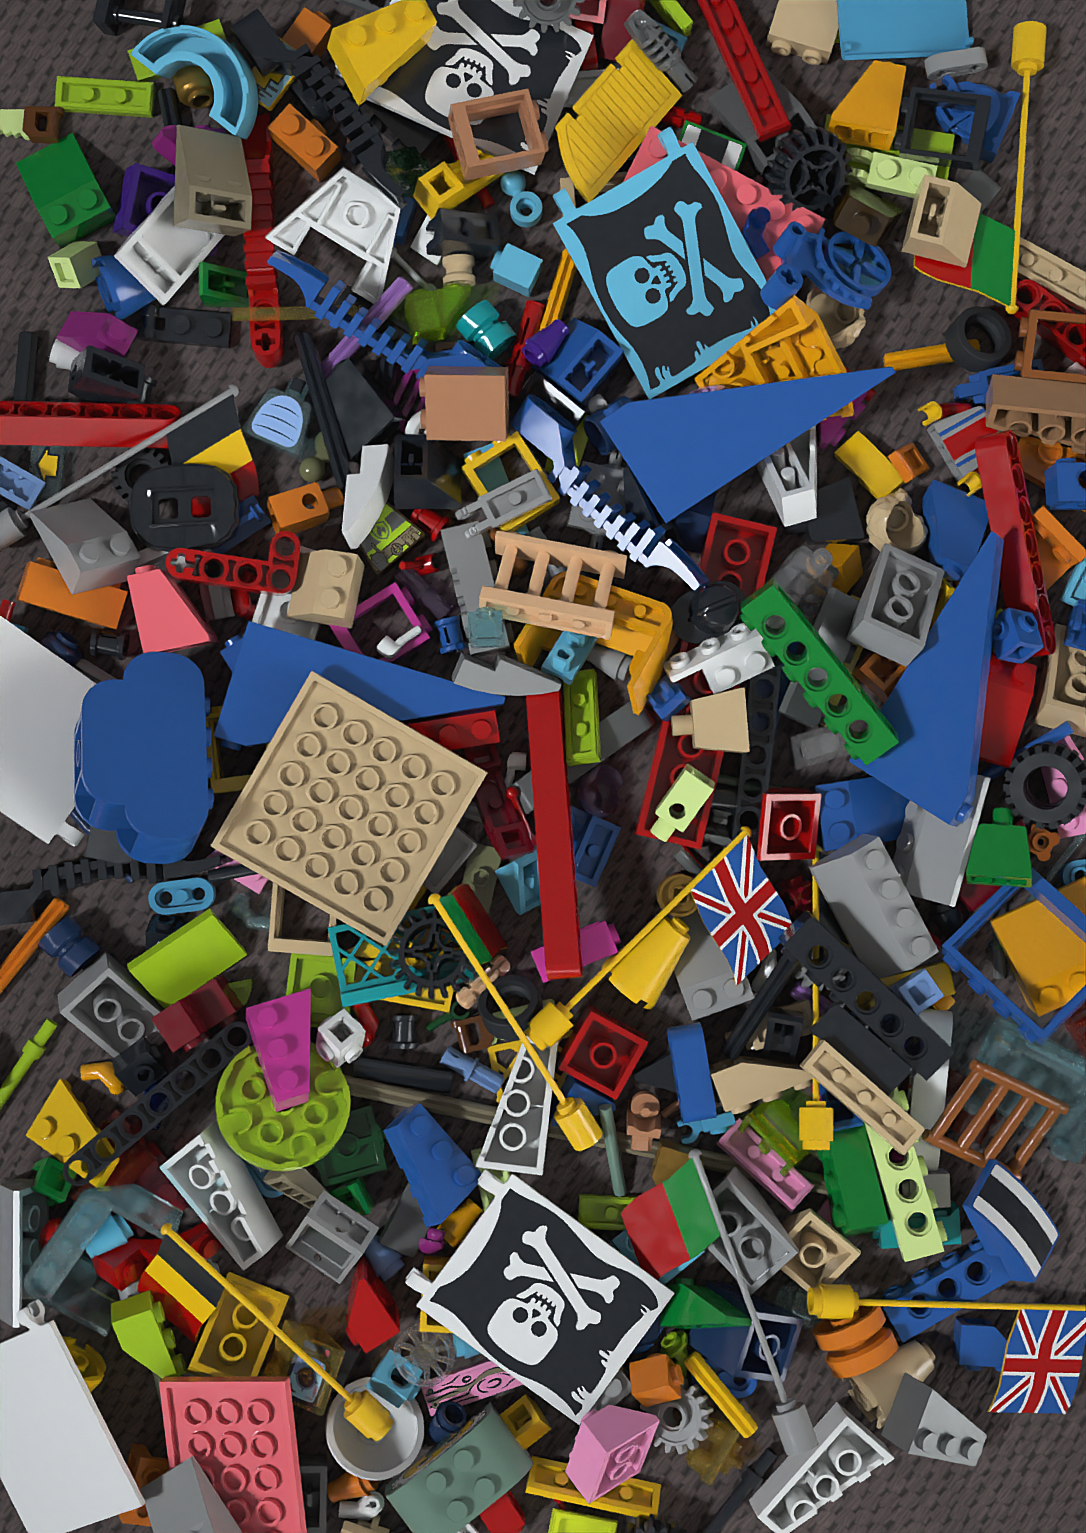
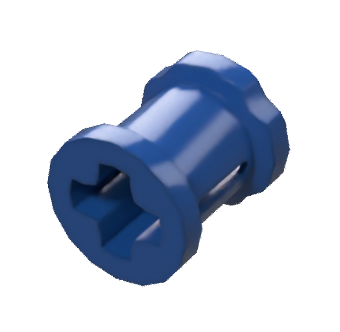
M460 615L433 622V627L438 629L442 645L440 649L441 655L469 648L468 642H464L460 627L462 618Z

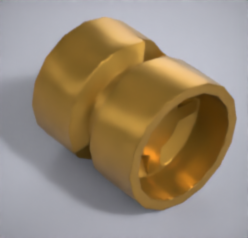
M680 873L670 874L663 878L658 884L656 891L657 902L660 907L664 909L693 878ZM691 892L668 914L676 917H685L694 913L697 907Z

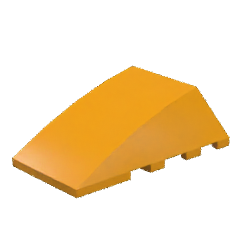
M794 295L694 379L699 388L711 385H724L725 389L846 373L847 371L819 315ZM852 401L829 417L840 415L841 418L853 416L854 408Z

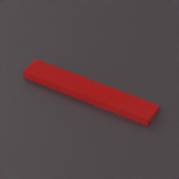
M697 0L759 141L762 142L791 130V123L735 0Z

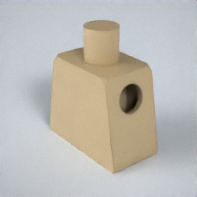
M738 688L691 700L690 715L671 716L673 736L692 735L694 749L734 753L750 752L745 688Z

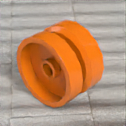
M859 1306L858 1312L853 1314L852 1319H822L813 1328L812 1332L820 1349L829 1351L825 1360L834 1378L842 1379L863 1374L883 1364L897 1352L899 1345L891 1329L882 1327L886 1318L880 1306Z

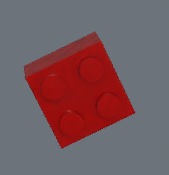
M587 1004L556 1062L558 1069L617 1100L649 1042L644 1033Z

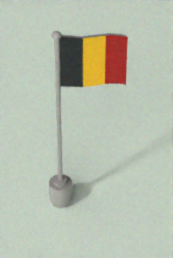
M233 384L228 385L230 389L24 514L20 510L14 511L10 507L1 511L0 551L27 535L26 528L29 526L27 519L30 518V511L47 508L165 435L172 465L207 464L217 466L231 475L239 488L240 503L252 495L257 496L259 494V481L256 466L240 428L234 398L239 393L238 387ZM195 497L192 500V515L194 518L209 517L211 515V499L209 497Z

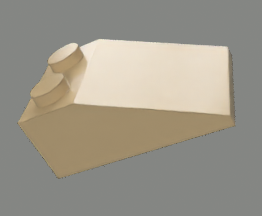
M1055 624L1056 650L1054 654L1046 656L1036 695L1033 724L1054 729L1068 721L1074 731L1071 734L1086 737V651L1064 645L1066 626Z

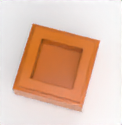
M912 442L888 456L905 484L930 469Z

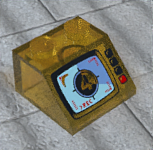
M285 1320L282 1331L336 1380L345 1350L320 1326ZM276 1336L275 1350L271 1362L265 1368L264 1376H290L292 1403L323 1416L333 1387Z

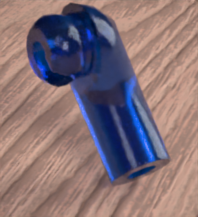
M765 207L752 209L747 215L742 230L743 237L756 260L770 252L762 236L766 224L771 219V214Z

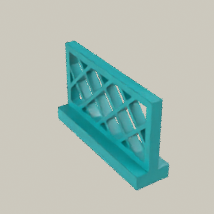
M432 905L408 910L400 924H403L410 915L422 920L420 916L421 910L424 909L429 914L433 913L436 907ZM346 923L328 927L343 1007L415 992L416 984L409 991L403 987L408 977L401 981L396 980L395 975L401 968L396 969L393 975L384 976L373 969L383 953L394 960L399 959V957L389 955V950L386 949L392 941L391 939L387 946H381L367 937V935ZM397 927L393 935L397 933L403 937L404 934ZM441 929V934L445 936L442 945L445 946L448 939L459 945L457 940L451 936L452 932L449 931L447 933ZM350 930L361 937L353 951L349 953L339 946L336 933ZM426 930L422 931L416 940H412L411 943H413V945L411 946V948H413V946L422 945L421 943H419V941L426 932ZM364 940L380 950L371 966L354 956ZM438 949L436 952H426L433 956L430 961L432 964L436 957L439 956L440 951ZM341 953L348 957L344 964L342 963ZM351 960L368 970L361 981L347 984L344 970ZM460 960L443 964L438 980L453 973ZM408 963L410 970L416 976L428 980L427 966L426 968L416 969ZM466 970L464 974L470 980H474V972ZM370 973L378 977L366 980ZM459 979L456 983H461L463 981Z

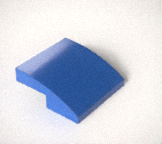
M571 806L576 879L596 888L621 827Z

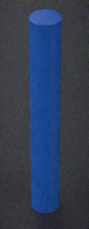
M1066 721L1018 749L1014 753L1013 760L1032 745L1037 743L1044 744L1045 742H1053L1054 744L1074 732L1071 725ZM993 764L981 771V774L992 781L1005 773L1008 768Z

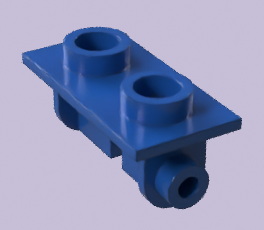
M254 495L240 503V522L234 531L233 537L224 542L219 548H209L214 553H225L271 523V520Z

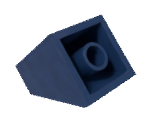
M706 1281L705 1287L710 1288L750 1317L739 1287L730 1283ZM750 1294L780 1379L784 1383L804 1318L763 1298ZM753 1322L752 1326L690 1330L687 1343L733 1377L774 1381Z

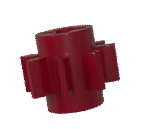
M802 875L780 882V887L783 890L778 895L783 901L787 912L792 913L793 918L799 917L806 909L810 913L813 912L812 882L803 880Z

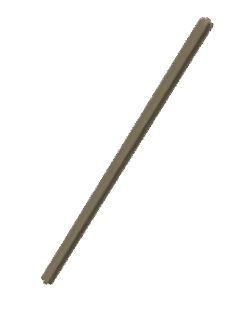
M344 1075L347 1085H349L350 1095L404 1107L421 1103L428 1112L492 1125L498 1107ZM549 1118L547 1136L569 1141L559 1125L552 1127ZM616 1131L620 1152L655 1158L660 1140L652 1139L651 1151L649 1152L631 1149L632 1135ZM603 1134L593 1146L606 1149ZM698 1149L702 1153L700 1154V1160L704 1161V1169L727 1174L735 1166L746 1178L754 1179L729 1155ZM796 1169L814 1185L811 1190L812 1192L828 1195L823 1174Z

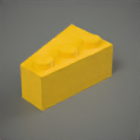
M401 0L332 29L327 49L358 106L378 86L381 87L393 72L400 66L402 67L430 41L437 21L426 0Z

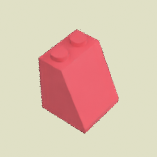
M146 565L135 568L136 574L127 576L143 653H169L219 642L214 630L177 580L170 577L167 571L161 570L160 566Z

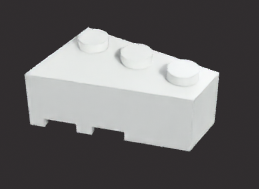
M815 425L755 464L784 527L817 518V438Z

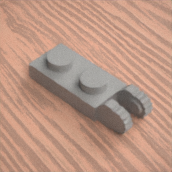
M535 469L478 497V501L455 512L458 520L469 518L481 509L483 510L487 519L468 527L464 532L467 539L490 528L493 530L552 501V497L538 469Z

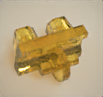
M709 1417V1420L713 1422V1426L705 1429L709 1436L707 1440L711 1441L708 1449L705 1451L698 1447L694 1450H689L685 1457L687 1464L698 1472L702 1482L710 1486L713 1484L719 1471L727 1475L732 1466L742 1469L745 1461L738 1456L743 1447L741 1443L736 1441L740 1432L726 1417L723 1422Z

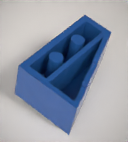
M421 1103L405 1108L383 1131L400 1169L403 1168L411 1186L409 1190L412 1197L417 1199L424 1215L422 1217L426 1227L441 1224L478 1185V1178L482 1173Z

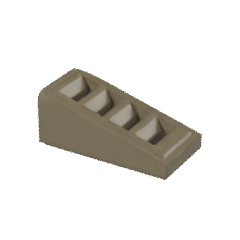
M305 1168L292 1171L269 1170L263 1179L269 1186L309 1209L312 1208L323 1190L326 1191Z

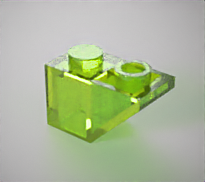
M456 283L449 284L442 289L432 291L418 289L406 295L404 310L412 345L417 344L421 338L427 342L445 339L469 304L471 295L470 284L463 286Z

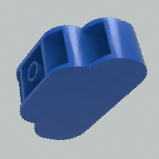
M147 652L136 656L127 665L122 680H105L95 684L88 690L83 699L80 717L74 731V803L78 814L86 823L97 829L116 831V838L122 850L131 858L143 863L169 864L185 858L192 851L207 820L208 809L213 807V789H208V778H211L212 758H207L206 749L211 744V728L206 727L205 719L210 714V698L205 697L204 679L200 669L190 659L180 654L168 652Z

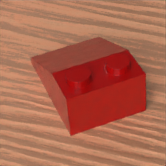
M991 652L979 760L1005 768L1010 767L1033 697L1036 665L1026 662L1019 664L999 660L996 654Z

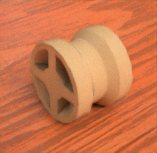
M453 254L442 258L443 267L446 269V275L443 277V285L445 287L468 288L476 284L475 276L472 274V267L475 265L474 256Z

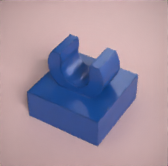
M667 674L656 684L652 693L646 696L652 708L666 722L670 721L671 716H675L691 701L677 681L671 682Z

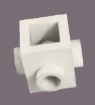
M344 1008L333 1017L326 1018L317 1028L318 1033L315 1044L317 1052L325 1061H331L337 1068L346 1061L348 1063L353 1062L363 1052L362 1046L366 1031Z

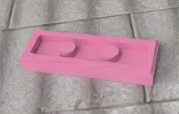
M740 1118L717 1142V1145L790 1212L796 1208L814 1187L812 1183Z

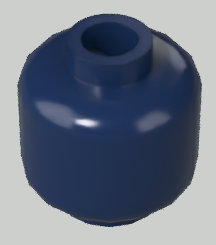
M63 630L47 632L39 642L72 667H75L81 659L80 643Z

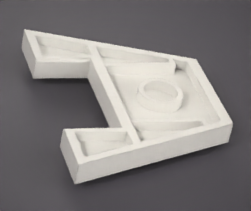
M343 167L271 230L265 238L295 255L309 228H314L366 260L351 290L374 304L383 294L400 208L383 195L376 186Z

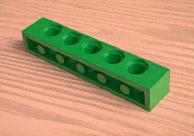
M775 578L742 601L740 610L743 613L740 615V618L749 630L753 631L756 629L763 637L761 644L771 657L777 655L784 663L782 670L792 683L796 681L800 683L805 690L803 696L813 709L817 707L821 709L826 716L823 718L825 724L834 735L837 733L841 734L846 741L844 747L854 760L860 758L867 766L899 743L898 732ZM778 615L785 620V624L781 628L774 629L767 625L766 620L770 616ZM801 642L805 645L806 650L798 655L792 654L787 649L790 643ZM813 668H822L826 671L827 675L821 680H813L808 676V673ZM834 694H842L847 698V701L841 706H835L829 702V698ZM855 720H863L868 724L867 728L863 731H854L849 726Z

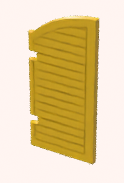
M633 39L615 58L621 66L619 70L614 65L609 64L572 106L573 110L578 114L577 118L574 119L569 113H566L555 126L565 168L574 186L587 203L596 197L643 142L650 126L656 127L682 96L663 72L659 71L643 51L640 50Z

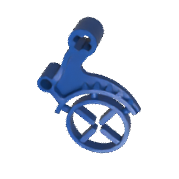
M793 221L789 223L773 245V251L781 258V264L760 291L761 298L767 306L777 310L802 287L803 277L801 274H803L833 299L851 307L868 310L872 306L871 297L878 295L890 281L891 266L889 260L878 245L876 247L871 246L845 231L835 234L829 240L823 236L824 228L821 227L817 234L806 231L803 225ZM839 243L854 245L853 255L833 245ZM864 252L874 260L877 267L868 262H864L861 266L858 264L863 258ZM836 262L846 267H849L852 263L855 264V267L850 272V278L840 270ZM860 275L868 276L880 282V284L875 286L859 284Z

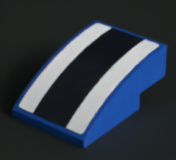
M989 1159L962 1207L987 1255L1000 1257L1011 1280L1035 1283L1060 1233L1044 1207L1027 1187L995 1159Z

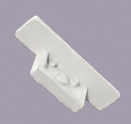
M773 615L766 620V623L769 627L777 629L785 624V620L781 616ZM744 623L734 626L724 635L706 639L700 646L688 652H680L673 655L669 661L664 663L663 667L671 682H676L702 669L713 694H718L775 666L771 656L761 644L763 637L756 629L751 631Z

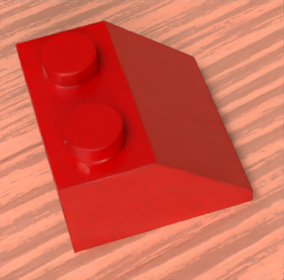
M771 787L763 793L757 850L758 860L815 859L821 803L820 793L800 787Z
M363 1254L356 1262L347 1300L348 1314L345 1316L348 1322L346 1333L355 1346L360 1344L364 1352L368 1353L400 1332L399 1308L396 1301L380 1277H376L367 1258Z

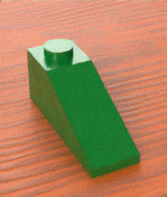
M676 1278L674 1279V1284L665 1285L674 1292V1295L660 1313V1326L700 1329L752 1326V1319L710 1288L694 1285V1279Z

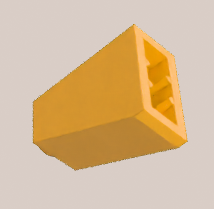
M874 60L832 113L827 131H832L844 143L889 151L896 133L906 66L894 64L893 62Z

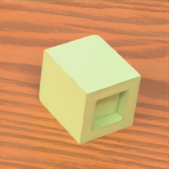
M75 241L48 256L59 288H82L94 281L97 276H100L99 267L92 269L91 264L92 258L101 256L97 242Z

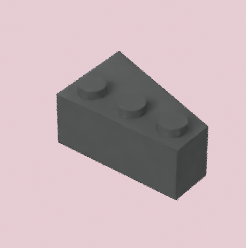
M906 1372L881 1433L883 1437L908 1454L969 1466H976L987 1437L982 1430L937 1392Z

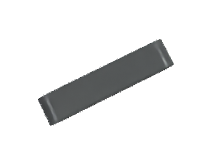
M629 701L599 723L601 762L657 723L645 706L640 715L633 713L631 701ZM601 762L568 766L567 764L569 784ZM530 771L509 786L515 787L518 790L517 798L525 815L534 810L532 774Z

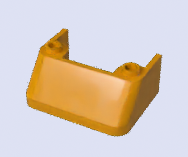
M567 571L560 572L552 578L542 597L555 600L560 599ZM579 575L573 603L593 606L599 581ZM611 585L606 606L607 610L615 611L610 640L598 638L596 643L634 656L629 665L631 679L627 684L633 713L640 715L648 701L646 696L652 693L663 672L673 626L672 613L669 606L663 602ZM526 623L514 643L518 661L533 667L543 649L551 652L563 631Z

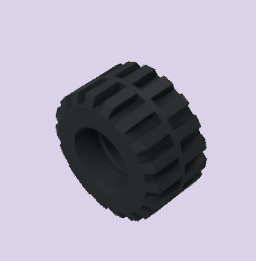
M1053 742L1037 743L1022 751L1010 763L1011 765L1004 776L1006 780L1003 783V791H1006L1007 795L1005 801L1007 805L1010 804L1012 806L1011 812L1015 816L1019 815L1023 818V823L1027 825L1033 823L1036 825L1035 828L1043 829L1044 826H1050V829L1058 828L1061 824L1066 825L1070 823L1072 819L1082 812L1086 805L1085 759H1080L1077 751L1074 749L1071 751L1066 748L1067 745L1061 743L1059 745L1053 744ZM1042 766L1053 767L1064 775L1068 784V790L1061 801L1052 804L1043 803L1032 795L1028 786V779L1035 769Z

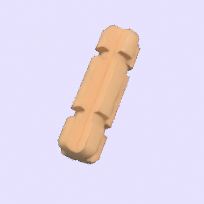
M497 955L489 962L490 966L483 968L493 983L498 976H504L510 970V963L502 955ZM478 974L474 977V980H471L468 987H463L456 994L457 1002L465 1009H469L476 1003V997H480L481 993L487 988Z

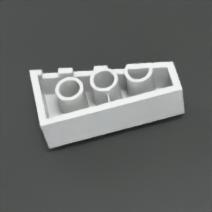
M526 1036L554 1079L558 1041L551 1048L547 1046L541 1051ZM523 1043L475 1167L543 1175L553 1090Z
M217 1120L159 1167L243 1271L264 1256L283 1236L242 1158L225 1141Z
M838 1402L832 1406L813 1428L819 1444L805 1453L788 1456L749 1500L756 1516L775 1533H790L817 1514V1509L830 1500L834 1502L843 1495L842 1491L857 1481L860 1483L871 1476L870 1472L882 1463L886 1465L895 1459L886 1445Z

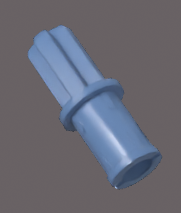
M450 1045L439 1063L464 1076V1081L471 1080L493 1093H497L504 1082L503 1075L479 1063V1058L476 1057L474 1060Z

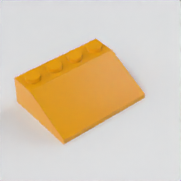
M1086 876L1056 889L1086 916ZM1037 899L990 920L1028 1007L1038 1017L1066 1005L1086 985V943Z

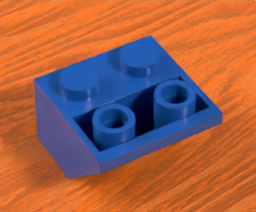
M573 317L567 324L569 334L564 338L550 363L544 364L540 368L533 365L532 369L535 371L540 370L575 400L585 406L623 361L624 350L598 329Z

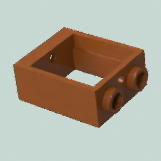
M1029 310L1027 317H1021L1019 337H1024L1023 350H1017L1014 370L1020 371L1019 377L1086 384V375L1031 369L1038 320L1086 325V315Z

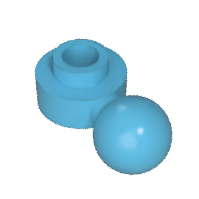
M520 171L505 172L501 177L500 185L505 194L513 196L510 203L512 220L520 227L527 228L536 225L542 217V202L540 198L532 192L524 191L526 179ZM529 208L532 210V213L525 216L521 214V210Z

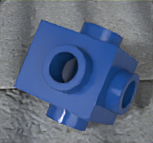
M1008 608L998 614V617L995 618L992 647L997 659L1022 664L1044 647L1033 613Z

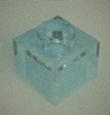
M482 607L476 609V612H468V639L471 649L505 647L502 611H496V609L491 607Z

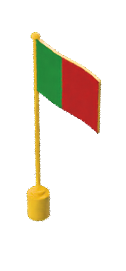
M1037 21L1021 22L1013 28L1011 68L1019 75L1024 76L1014 230L983 214H979L966 267L914 255V268L937 281L978 292L1006 306L1005 309L1009 314H1015L1019 309L1016 306L1030 76L1043 69L1045 61L1047 28L1043 23Z
M461 884L456 886L447 896L441 897L437 893L431 894L428 898V903L434 904L560 1101L554 1113L556 1122L576 1151H582L593 1146L603 1134L598 1123L581 1098L564 1097L481 967V964L491 961L500 949H506L508 946L469 884Z

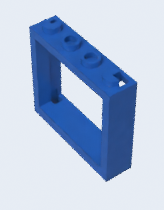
M1032 868L1031 888H1024L1086 943V916ZM1002 886L942 945V954L944 955L942 960L954 972L962 971L969 978L967 981L968 985L977 994L982 996L985 993L993 1000L992 1007L1004 1019L1011 1017L1019 1025L1017 1030L1030 1043L1036 1041L1042 1046L1086 1001V985L1041 1029L958 951L1022 888Z

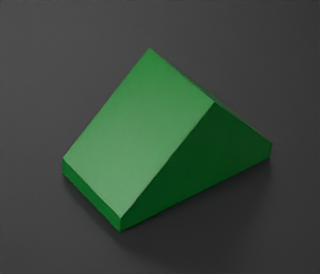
M200 262L199 297L206 307H249V294L246 286L247 272Z
M362 1177L347 1180L326 1190L330 1195L361 1216L369 1214L374 1206V1202Z

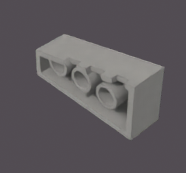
M479 521L440 530L456 597L461 610L464 630L468 639L470 655L477 659L511 651L509 643L515 642L511 623L504 624L501 618L479 614V596L482 585L494 587L493 580L497 579L498 575L495 559L489 561L486 548L492 547L488 530L467 539L464 533L468 527L478 524Z

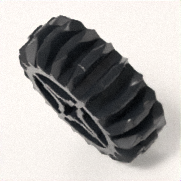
M805 126L802 133L799 130H793L791 140L787 137H782L783 146L781 149L773 148L776 155L775 159L767 160L768 166L772 170L764 174L769 181L765 187L769 188L770 194L782 195L783 197L779 200L784 205L792 202V211L796 208L804 207L813 213L824 214L825 205L835 207L833 199L836 196L844 197L840 189L843 185L850 184L845 175L853 171L851 166L847 164L852 158L845 151L847 149L845 143L832 131L828 132L822 127L813 129L812 127Z
M434 908L433 918L428 919L426 910L423 909L420 911L422 920L419 922L416 921L413 915L408 916V920L412 925L409 929L403 924L398 925V929L404 936L401 938L393 935L391 938L392 942L400 946L399 948H391L388 951L389 955L399 957V959L390 962V967L392 969L402 968L395 975L396 980L401 981L408 977L403 987L409 991L416 984L415 995L417 997H421L425 989H428V998L434 1000L436 990L440 989L441 995L445 999L449 997L446 987L452 986L453 990L459 993L461 989L456 982L461 979L464 983L469 984L471 980L464 972L466 970L476 972V970L469 963V959L463 950H454L451 947L442 945L441 928L448 931L450 929L445 921L440 919L437 909ZM426 929H430L428 940L425 944L409 948L416 935ZM436 943L440 952L443 951L445 954L436 957L433 969L430 957H425L424 954L432 952L433 946ZM407 958H415V960L426 963L428 980L416 976L410 970ZM460 960L453 973L438 980L443 964Z

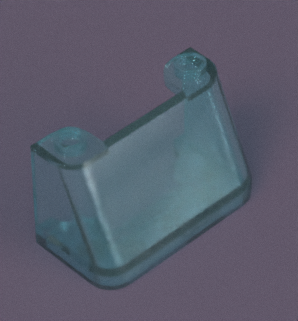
M996 1017L975 1059L1069 1104L1068 1113L1066 1115L1060 1114L1045 1136L1047 1137L1050 1152L1056 1158L1063 1161L1070 1160L1078 1164L1086 1152V1058L1049 1039L1042 1046L1036 1041L1030 1043L1017 1030L1019 1027L1017 1023L1003 1017ZM983 1077L963 1106V1109L975 1115L997 1083ZM1009 1090L995 1111L1008 1117L1022 1096ZM1035 1102L1020 1124L1033 1130L1047 1108Z

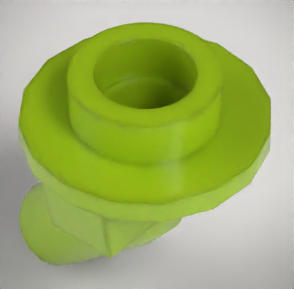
M684 1331L670 1332L661 1342L660 1354H667L671 1359L676 1358L675 1364L680 1365L683 1377L686 1378L687 1368L685 1367L684 1360L689 1356L686 1349L688 1335Z

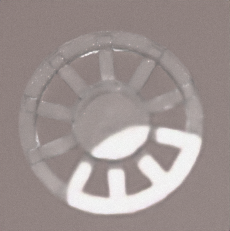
M415 1324L404 1330L395 1343V1365L399 1373L408 1382L421 1387L434 1386L446 1379L452 1371L455 1363V1346L446 1333L432 1332L435 1336L431 1342L428 1341V1332H422V1341H420L414 1331L420 1330V1324ZM409 1335L415 1346L403 1342L404 1338ZM440 1338L444 1345L436 1347L435 1343ZM403 1348L411 1351L410 1355L401 1358L400 1349ZM447 1350L449 1358L440 1356L439 1352ZM411 1361L415 1366L409 1372L403 1363ZM436 1361L448 1364L444 1372ZM431 1367L439 1375L434 1379H430ZM419 1368L424 1370V1379L414 1376Z

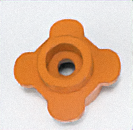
M1032 824L1030 832L1027 834L1029 852L1037 855L1039 861H1047L1051 857L1050 852L1052 848L1059 844L1060 836L1056 832L1051 833L1047 831L1044 827L1043 829L1035 828L1036 825ZM1039 839L1043 840L1042 845L1038 844Z

